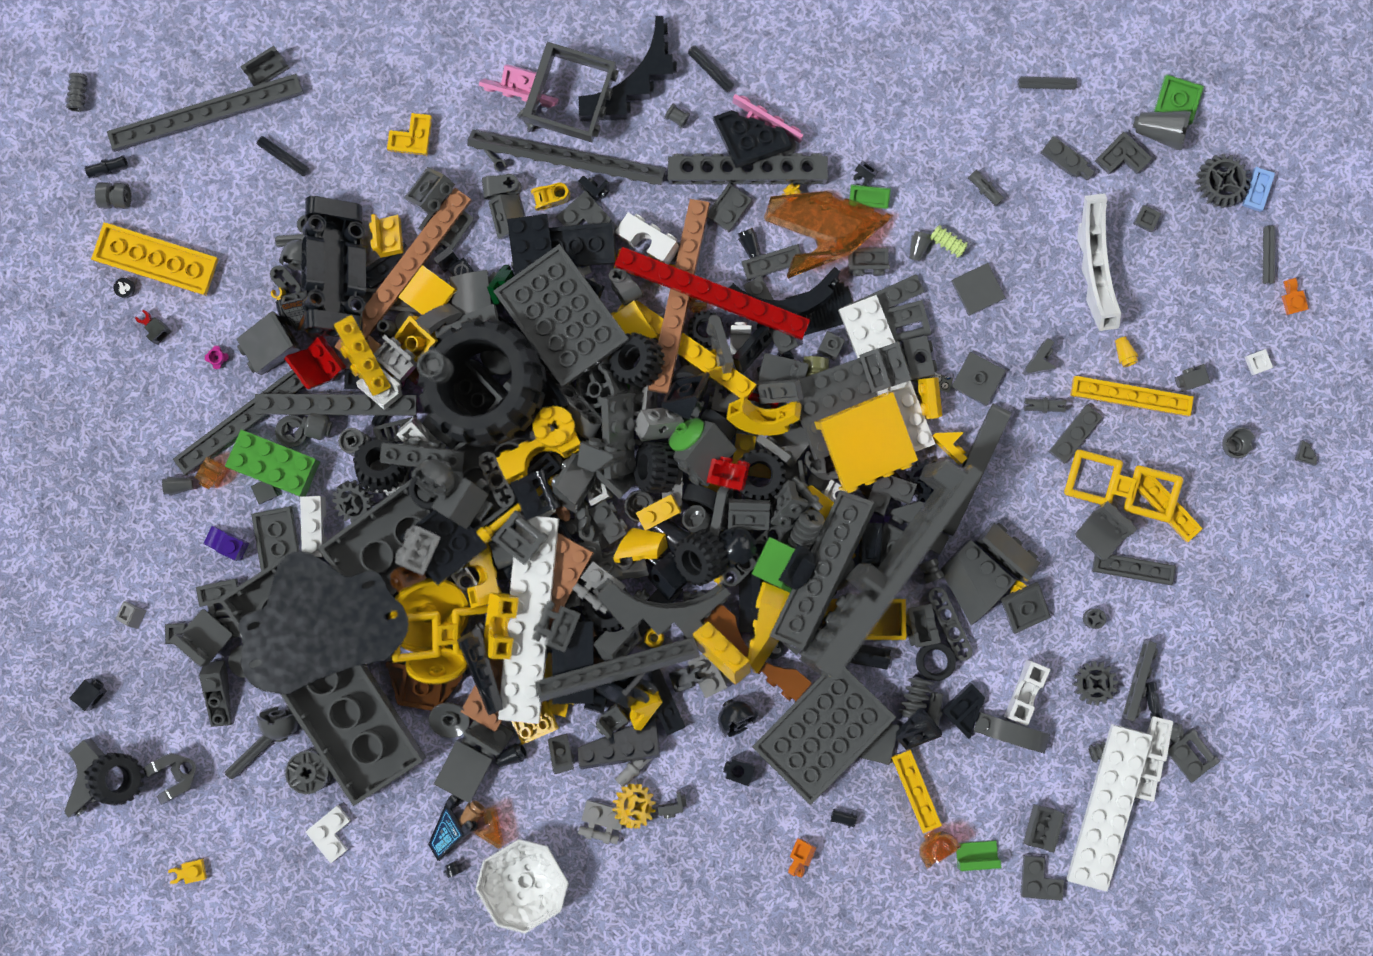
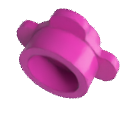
M214 346L205 355V361L211 363L216 370L221 368L224 361L229 360V355L223 353L219 346Z

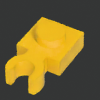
M203 858L182 863V869L173 867L168 870V873L175 872L177 874V878L171 880L170 884H176L183 878L185 884L207 879Z

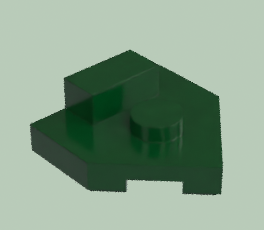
M503 265L487 287L492 302L495 305L504 306L494 293V290L514 277L510 265Z

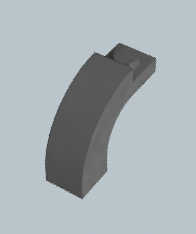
M979 712L974 732L1044 754L1050 737L1048 733Z

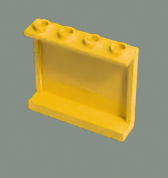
M885 392L814 422L816 429L822 431L842 485L838 487L839 490L847 491V493L859 489V485L864 483L865 485L872 484L877 481L876 478L891 476L895 474L894 470L910 468L913 466V462L918 461L893 392Z

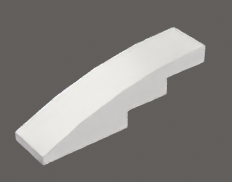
M1154 716L1151 719L1147 733L1153 737L1135 798L1154 802L1157 782H1160L1163 762L1167 760L1173 721Z

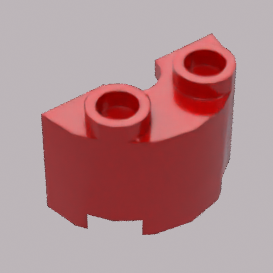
M722 456L720 460L712 459L707 483L744 491L750 463L738 460L737 464L732 463L733 459Z

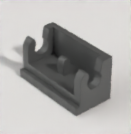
M275 46L270 47L240 66L253 86L269 82L289 69Z

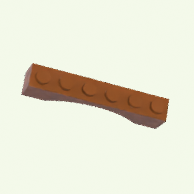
M722 604L717 605L712 610V613L705 618L704 622L712 624L748 659L749 648L739 633L735 615ZM767 662L764 663L758 674L763 672L767 676L766 681L774 688L778 685L783 690L781 694L789 701L791 699L797 701L812 684L796 669L782 668Z

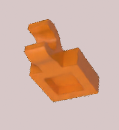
M1292 278L1283 281L1287 295L1281 297L1286 314L1290 315L1308 310L1304 291H1297V279Z
M797 838L790 857L794 860L789 867L788 873L802 878L805 872L804 865H810L817 847L803 839Z

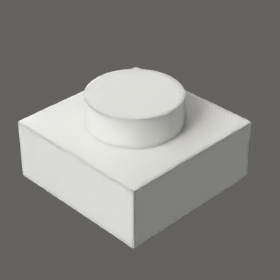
M1266 349L1245 357L1251 375L1273 368Z

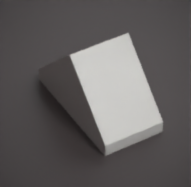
M596 477V481L587 496L590 505L594 506L612 498L614 494Z

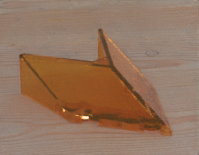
M822 191L771 196L764 220L814 238L818 248L812 253L794 254L787 273V278H791L850 255L891 220L893 215L888 213L885 215L875 212V209L847 198L841 200L833 197V193Z

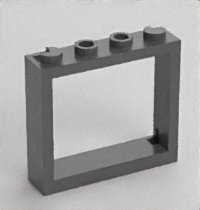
M547 42L522 114L524 122L593 143L594 137H598L600 132V119H604L606 114V100H610L612 96V82H616L619 70H617L616 62ZM554 57L608 72L589 131L535 116Z

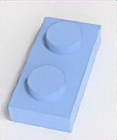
M1255 167L1251 175V181L1248 184L1250 189L1246 191L1247 195L1244 197L1242 206L1259 212L1263 211L1275 173Z

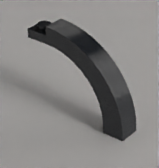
M834 267L813 289L803 295L786 300H768L755 297L743 291L734 283L729 288L803 317L820 308L832 297L834 292L832 289L839 283L841 271Z

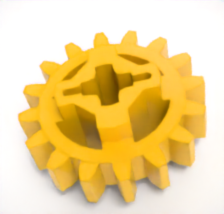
M628 784V787H621L622 793L616 792L618 800H613L616 807L612 811H617L618 813L615 819H621L619 824L626 825V828L632 829L634 827L639 829L641 825L646 826V819L652 820L653 818L650 813L656 811L652 808V805L656 804V801H651V798L654 796L653 793H647L649 788H642V784ZM636 792V793L640 794L641 796L637 797V795H636V794H633V793ZM628 816H632L635 820H631Z

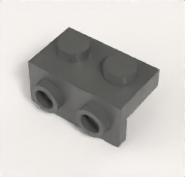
M848 248V273H853V276H864L865 273H873V276H884L885 273L889 272L888 248Z
M1033 804L1023 844L1054 853L1065 814L1053 808Z

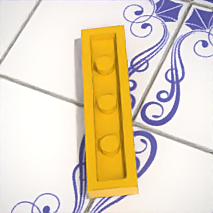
M1142 474L1137 491L1157 512L1165 514L1171 494L1156 478ZM1177 501L1172 521L1168 524L1185 542H1189L1203 528Z
M908 749L891 757L922 833L924 834L941 827V822L911 750Z

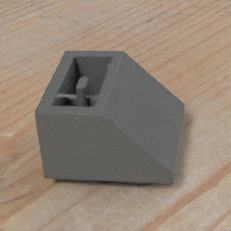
M572 453L569 459H565L561 473L555 475L551 485L555 500L561 506L576 513L595 483L596 477L595 472L577 466L578 456Z

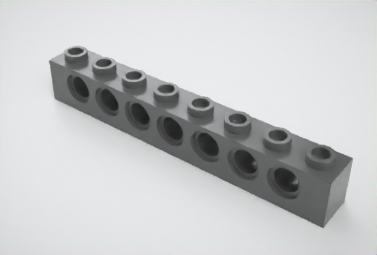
M676 153L668 156V185H728V183L826 184L828 180V156H823L821 153H813L811 156H803L801 153L783 156V154L779 153L748 164L753 170L745 172L742 167L735 168L730 156H724L720 153L712 154V156H704V154L700 153L684 156V154ZM691 165L694 169L691 172H685L683 167ZM705 165H711L713 170L705 172L702 168ZM725 165L732 166L733 170L731 172H725L723 171L722 167ZM764 165H770L773 170L771 172H765L763 171L762 167ZM790 165L792 167V171L785 172L783 171L782 166ZM810 165L812 167V171L805 172L803 171L802 166Z

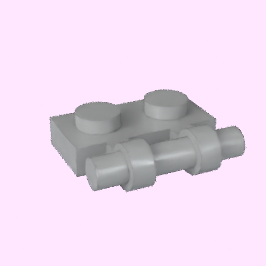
M593 561L581 576V579L587 582L586 585L582 587L576 583L572 589L578 593V597L581 599L585 598L593 605L594 609H599L605 614L608 609L597 597L589 592L590 588L596 589L607 578H610L622 590L626 585Z
M587 800L582 821L589 822L588 828L580 826L578 834L585 836L586 839L591 840V838L602 840L603 843L608 845L609 843L617 845L619 837L611 834L613 829L621 831L622 825L619 824L621 819H615L618 813L617 811H612L613 806ZM595 824L607 827L606 832L594 830Z

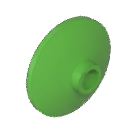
M693 418L679 424L670 437V447L674 451H682L695 444L704 431L702 420Z

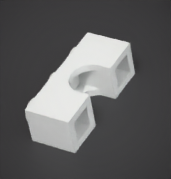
M627 213L615 230L619 239L634 248L643 239L652 240L651 246L646 252L650 258L668 265L679 251V245L674 236L669 233L667 235L661 233V229L652 223L651 225L646 224L645 219L638 214L633 216Z
M300 497L302 552L310 553L317 558L324 557L318 547L327 541L323 531V520L326 517V497Z
M1026 660L1004 717L1028 726L1035 709L1033 704L1036 694L1040 688L1044 687L1050 672L1049 668Z

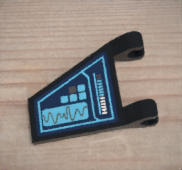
M453 794L447 799L428 843L437 861H441L467 835L479 827L476 821L471 822L470 820L466 821L463 826L460 824L452 809L460 805L463 800Z

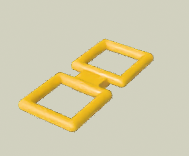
M1081 449L1076 450L1064 489L1066 496L1101 505L1107 501L1112 504L1115 494L1126 497L1124 511L1166 523L1172 521L1184 481L1182 476L1138 465L1135 467L1133 477L1131 478L1120 475L1123 467L1121 460ZM1082 458L1114 467L1105 498L1073 489ZM1142 474L1174 483L1165 514L1133 505Z
M488 605L475 608L453 609L452 622L440 623L439 611L407 614L408 622L432 619L433 650L400 654L399 646L392 654V660L394 662L438 658L441 655V645L453 644L454 655H463L457 641L461 638L460 616L487 613Z

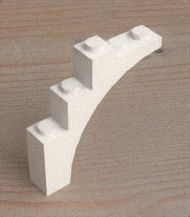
M1105 193L1085 196L1082 223H1079L1077 236L1078 243L1083 252L1082 272L1088 284L1086 301L1099 331L1119 329L1121 311L1114 293L1106 245L1107 197Z

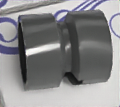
M98 182L95 187L97 207L111 209L114 206L116 209H129L131 206V189L129 184L114 183L112 185L109 182Z
M430 350L424 352L419 357L418 369L423 376L436 383H444L452 377L454 371L452 362L439 352Z
M347 428L340 434L338 442L341 450L355 457L354 453L359 451L358 447L360 444L365 445L366 440H373L370 436L356 428Z
M694 505L684 512L682 522L692 533L703 529L709 532L712 516L703 507Z

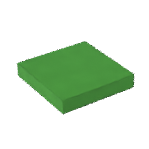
M1166 74L1154 112L1190 111L1188 124L1191 125L1204 86Z

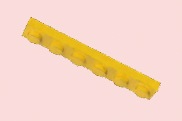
M1073 376L1070 392L1072 397L1186 417L1191 416L1194 396L1080 376Z

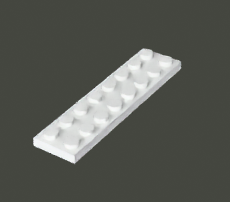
M877 295L838 310L857 358H860V354L895 343ZM911 381L875 392L876 396L885 392L894 393L915 452L935 445L925 416L922 415L921 406Z
M1111 724L1066 879L1069 882L1108 891L1153 736L1151 734Z

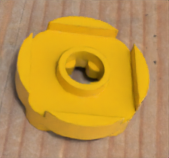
M557 406L544 407L534 419L533 431L535 437L543 446L559 448L572 439L575 432V424L571 414L564 408ZM553 423H556L557 426H559V429H555L554 432H551V428H549V426Z

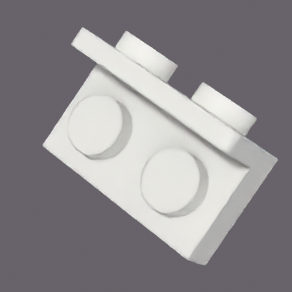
M380 365L391 385L389 389L376 396H372L362 378L356 383L359 389L385 410L402 396V385L396 377L392 378L387 370Z

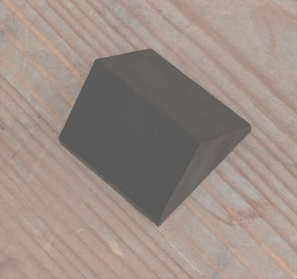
M453 472V489L444 500H439L441 496H438L431 508L467 530L489 494Z

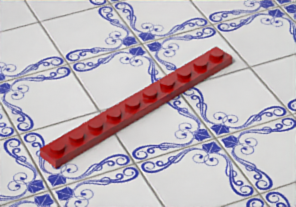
M624 247L621 248L614 264L618 269L801 340L810 322V319Z

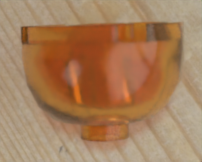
M932 830L923 836L925 840L920 844L919 854L922 862L928 869L933 866L932 864L940 862L956 852L961 846L950 833L945 831L935 833Z

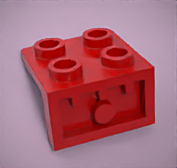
M323 336L317 337L307 349L289 354L284 358L308 390L335 380L346 368L345 364Z

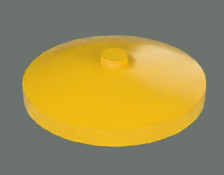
M426 578L425 581L406 588L395 597L405 609L406 614L439 611L440 623L452 622L453 609L469 607L461 589L448 580L437 586L432 578ZM389 612L387 620L391 619L393 615H398V612ZM469 615L460 616L461 633L467 625ZM432 619L408 622V632L400 646L411 652L433 650ZM441 645V649L447 647L448 645Z

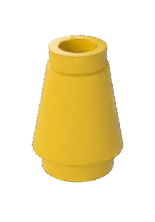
M1126 336L1115 340L1119 364H1122L1123 368L1139 362L1138 354Z

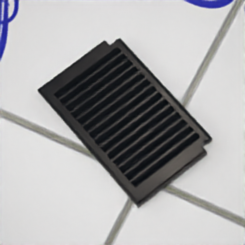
M844 282L838 283L832 289L834 291L833 295L824 305L814 312L803 316L810 319L805 335L844 325L838 310L853 302L849 287H844ZM806 292L785 298V300L798 297L800 295L805 294Z

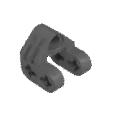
M169 753L143 768L148 778L171 766L170 771L175 780L179 782L156 796L161 805L190 789L196 771V765L193 760ZM181 765H184V766L187 767V769H188V773H187V774H184V773L181 772V770H180V766H181Z

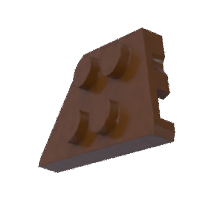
M386 662L391 685L395 692V699L397 705L431 711L435 706L446 702L464 677V674H462L455 680L447 683L426 684L412 678L406 671V664Z

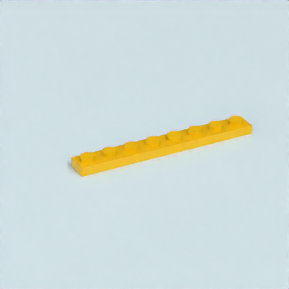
M636 300L635 302L657 334L655 339L659 341L663 318ZM622 304L617 311H619L625 306ZM682 332L678 355L703 373L708 372L710 378L738 398L745 397L748 399L757 385L734 368H732L731 373L723 374L722 368L717 365L716 355Z

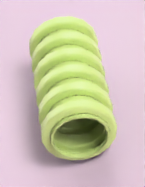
M941 225L937 226L931 234L930 240H934L935 244L939 243L941 248L945 247L946 251L950 250L951 254H956L957 258L960 257L967 248L968 243H963L962 239H957L956 235L952 236V232H946L947 229L944 228L943 230Z

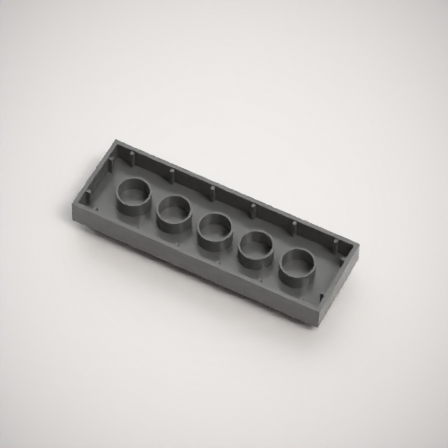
M530 431V437L512 439L501 445L492 443L489 447H476L464 442L459 443L451 450L464 452L462 472L452 471V473H456L475 485L480 479L487 482L479 465L480 456L483 453L490 452L497 458L506 450L512 451L525 441L531 442L537 439L534 431ZM545 451L537 454L531 460L528 467L530 468L534 463H536L541 457H543L548 452L550 456L556 461V463L561 467V469L554 474L558 475L562 471V465L564 461L561 459L558 453L553 451ZM484 458L485 462L483 465H487L491 472L499 470L498 467L494 470L491 462L494 459ZM548 459L545 460L530 474L541 470L550 461ZM552 465L546 470V473L548 474L555 467ZM494 475L491 478V483L494 486H500L503 482V478L500 475ZM538 478L533 481L534 485L538 482ZM411 480L318 547L331 567L345 577H352L367 571L379 573L393 597L399 592L393 587L390 574L397 568L402 567L395 563L396 553L404 544L399 536L433 511L422 509L413 502L409 495ZM488 485L484 490L489 494L486 500L493 504V506L482 521L474 517L470 526L475 532L481 527H489L499 516L504 515L518 503L516 497L512 507L507 509L501 508ZM419 486L417 487V494L423 501L432 502L437 499V495L433 498ZM503 489L495 490L496 494L500 491L502 495L500 502L510 503L509 499L511 496H507ZM370 580L364 582L362 584V588L367 589L373 587L375 585V581Z
M284 557L218 599L238 630L239 621L244 615L263 609L266 606L275 572ZM258 621L247 625V629L253 630L258 628L260 623ZM366 664L357 665L314 680L290 694H280L353 807L426 758Z

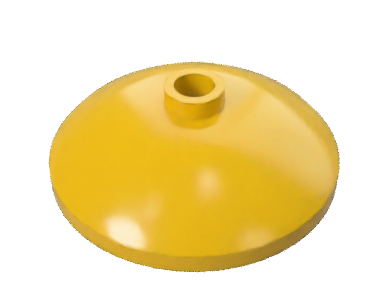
M452 646L441 649V655L438 658L406 661L407 673L415 680L426 684H442L453 681L461 676L468 666L463 655L453 654Z

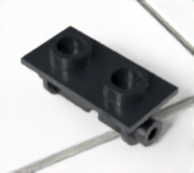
M861 644L848 663L888 670V664L891 661V650Z

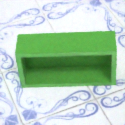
M240 430L225 467L296 496L306 497L320 461Z

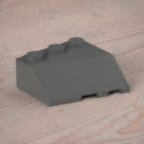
M966 540L940 569L943 571L944 578L970 625H973L985 615L1016 582L972 540Z

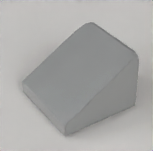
M123 601L116 620L128 627L138 629L146 610Z

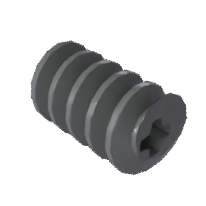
M815 510L800 513L788 538L789 545L795 549L799 544L810 551L825 522L823 515Z
M917 677L908 678V681L913 685L906 686L910 694H903V696L908 701L901 702L905 709H899L898 712L910 718L919 708H927V705L922 701L930 699L925 693L932 692V689L927 685H933V682Z

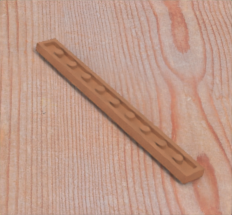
M457 188L452 190V193L446 198L440 209L434 214L365 305V309L362 311L363 336L365 340L375 330L377 323L384 318L420 267L424 265L472 200ZM341 338L334 346L339 351L342 347L340 344V342L342 341Z
M690 199L675 267L695 275L710 203ZM672 289L669 292L658 342L663 348L661 352H664L665 357L663 360L665 364L662 365V373L658 374L659 378L656 381L653 380V384L648 388L649 391L667 394L671 387L690 296Z

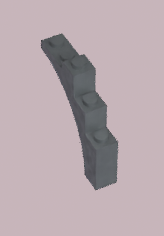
M607 578L593 590L598 599L627 632L638 627L641 620L644 619L658 636L661 633H666L671 628V625L675 623L688 639L692 638L693 633L703 626L700 620L708 617L717 605L723 604L730 595L729 591L719 583L710 591L690 600L676 603H657L630 595L619 588L610 578Z

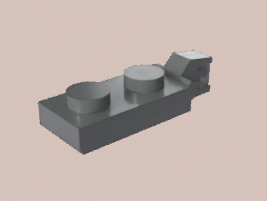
M1054 136L1040 152L1070 176L1077 178L1080 175L1088 181L1094 173L1087 166L1088 162Z

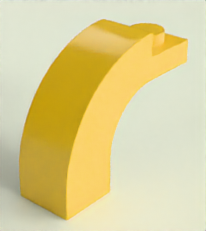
M742 397L729 403L727 420L737 428L748 433L764 436L779 435L788 432L789 425L800 420L801 403L795 401L776 409H763L752 404L747 398Z

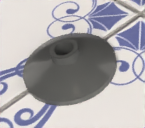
M441 703L431 710L429 724L438 735L446 738H455L461 736L468 729L470 719L467 715L460 712L461 710L464 711L463 707L455 703Z

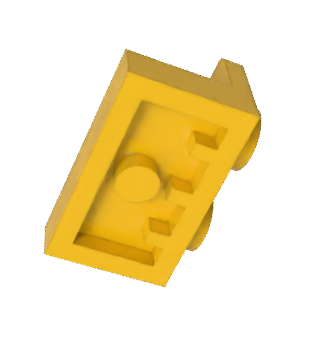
M372 214L371 222L369 223L373 239L370 241L372 250L376 251L381 258L403 253L401 218L399 215L379 219L376 214Z

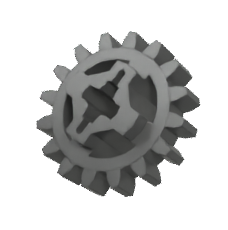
M347 480L337 486V490L333 492V495L336 497L332 499V502L337 504L334 509L340 511L338 516L344 515V521L350 519L351 523L375 505V502L371 501L374 495L368 494L369 488L364 489L362 483L357 485L356 480L352 482Z
M1091 661V666L1088 663H1084V669L1077 668L1079 675H1073L1077 682L1072 683V685L1077 686L1078 689L1074 693L1081 694L1080 700L1086 699V704L1089 705L1093 701L1094 705L1099 706L1100 701L1106 704V698L1113 699L1111 692H1117V689L1113 688V686L1118 684V681L1113 680L1116 673H1109L1111 670L1110 666L1104 668V663L1099 662L1097 666L1096 661ZM1092 670H1099L1095 675L1089 673ZM1083 679L1085 680V687H1084V688H1083V685H1082ZM1091 679L1097 680L1096 683L1100 688L1093 687L1094 683ZM1095 692L1101 694L1097 697H1091V695H1093Z

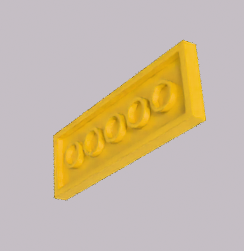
M103 222L91 260L204 296H207L219 260L217 257Z

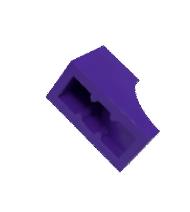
M211 526L203 543L216 550L217 553L234 561H241L249 546V542L215 526Z

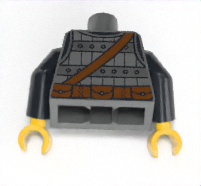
M279 287L280 295L277 296L276 291L272 290L271 296L277 299L275 303L279 317L288 325L293 326L295 331L304 330V309L302 308L304 291L286 295L285 289ZM307 333L309 338L318 336V334Z

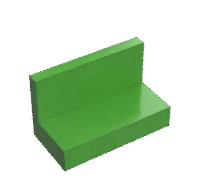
M996 840L955 843L957 868L960 871L1001 868Z

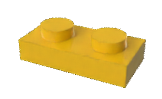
M670 494L636 512V515L646 531L682 511L673 494Z

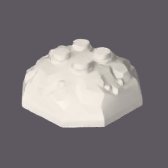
M518 839L483 860L476 892L496 926L526 933L561 912L568 880L548 846Z

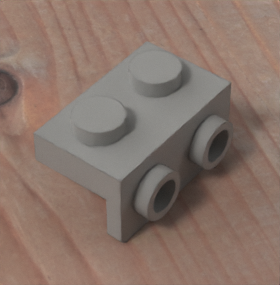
M384 335L382 338L385 342L374 353V356L378 363L399 381L403 382L418 366L414 360L416 356L407 348L402 350L400 348L402 344L394 337L389 339Z

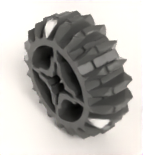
M1221 154L1219 157L1214 155L1212 159H1207L1205 164L1199 167L1201 171L1197 172L1196 176L1200 179H1197L1195 184L1201 185L1197 188V191L1203 192L1200 198H1208L1206 204L1213 201V207H1217L1219 204L1221 208H1225L1227 205L1232 207L1235 203L1241 202V198L1246 197L1247 193L1245 191L1250 189L1247 183L1251 181V178L1246 177V175L1250 171H1244L1243 168L1246 164L1240 165V158L1233 161V155H1229L1227 158L1225 154ZM1215 167H1224V168H1227V171H1225V172H1222V171H1220V170H1217V171H1216V170L1213 169V168H1215ZM1225 177L1224 184L1220 186L1222 184V178ZM1221 190H1225V191H1227V192L1230 191V192H1232L1233 194H1232V195H1221V194H1219V192H1220Z

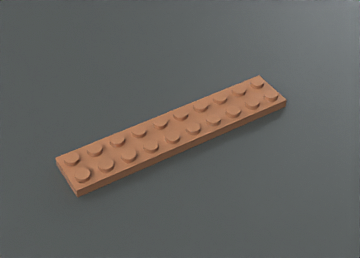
M559 533L557 536L551 602L555 603L552 611L556 613L560 606L565 607L573 592L572 588L578 583L594 552ZM551 617L549 621V630L552 627V621H554V618ZM489 658L500 696L504 659ZM474 685L463 706L464 711L461 710L460 712L496 732L503 721L498 720L499 711L488 716L478 689Z

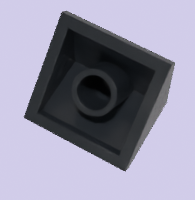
M706 372L674 380L661 403L662 407L690 419L702 396L710 374Z

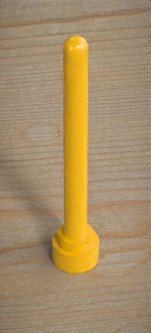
M555 475L547 480L550 487H552L551 483ZM539 486L536 489L538 496L543 494V490ZM518 503L489 527H481L476 531L485 545L492 540L493 533L504 525L515 510L521 511Z

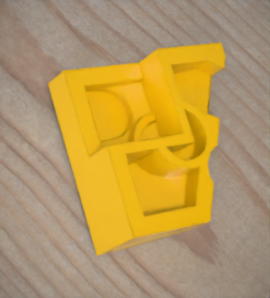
M631 528L620 542L613 557L614 562L620 563L622 558L632 557L633 561L658 559L668 548L666 535Z

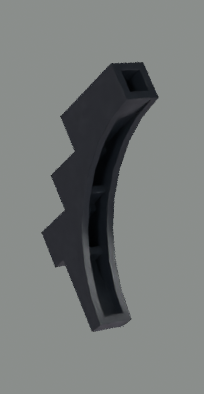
M655 16L653 38L643 61L624 81L612 87L611 99L606 100L605 107H607L604 119L601 118L600 121L627 120V113H631V102L627 100H650V93H654V81L650 80H673V73H677V61H673V55L668 53V42H664V35H668V23H664L663 16ZM601 92L578 96L580 121H592Z

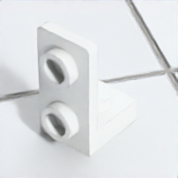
M736 322L735 325H731V355H734L746 340L750 338L751 325H747L746 322Z

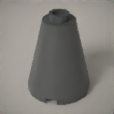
M1187 110L1140 112V116H1135L1133 128H1136V133L1175 150H1182L1191 112Z

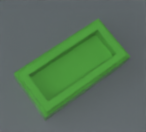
M851 184L848 204L888 209L891 189Z

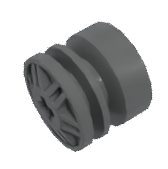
M315 748L297 753L291 757L286 765V781L291 789L300 794L315 793L329 785L334 778ZM311 769L312 773L306 775L305 771Z

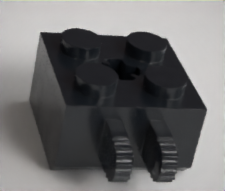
M651 671L595 687L596 693L627 709L636 700L647 703L650 700L644 691L653 695L658 690L652 684Z

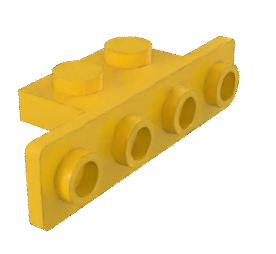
M350 315L335 323L334 327L342 340L340 342L342 346L340 351L345 359L349 358L352 364L350 369L354 376H358L365 381L372 396H376L389 389L391 385L353 316Z

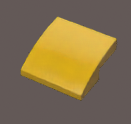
M422 265L399 295V298L423 315L438 306L447 304L457 290Z
M635 300L612 315L625 334L637 333L651 339L657 336Z

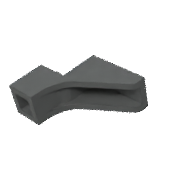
M91 738L83 740L68 753L77 768V777L64 811L68 818L75 815L77 817L81 816L88 810L86 806L90 802H96L94 796H90L88 793L90 789H87L85 786L88 783V780H85V775L90 773L87 769L89 766H93L91 762L94 759H99L98 756L104 753Z

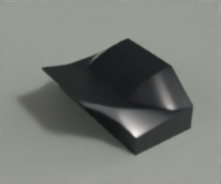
M798 544L779 581L793 590H798L804 586L816 567L815 554Z

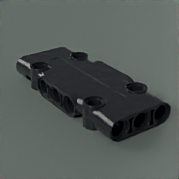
M309 196L305 199V225L302 229L304 237L301 247L304 331L311 334L340 338L334 324L352 315L363 334L362 311L365 309L363 298L366 293V247L362 245V237L365 235V228L362 225V205L325 197Z

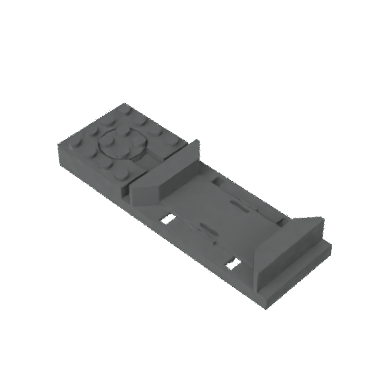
M949 460L925 465L920 479L934 489V491L914 519L908 524L878 569L871 564H858L845 577L846 581L861 591L860 595L855 596L854 594L846 593L838 598L836 601L837 607L833 612L830 611L824 618L825 624L821 629H817L810 646L805 652H800L801 657L799 660L822 676L833 680L838 678L983 473L973 465L959 468Z

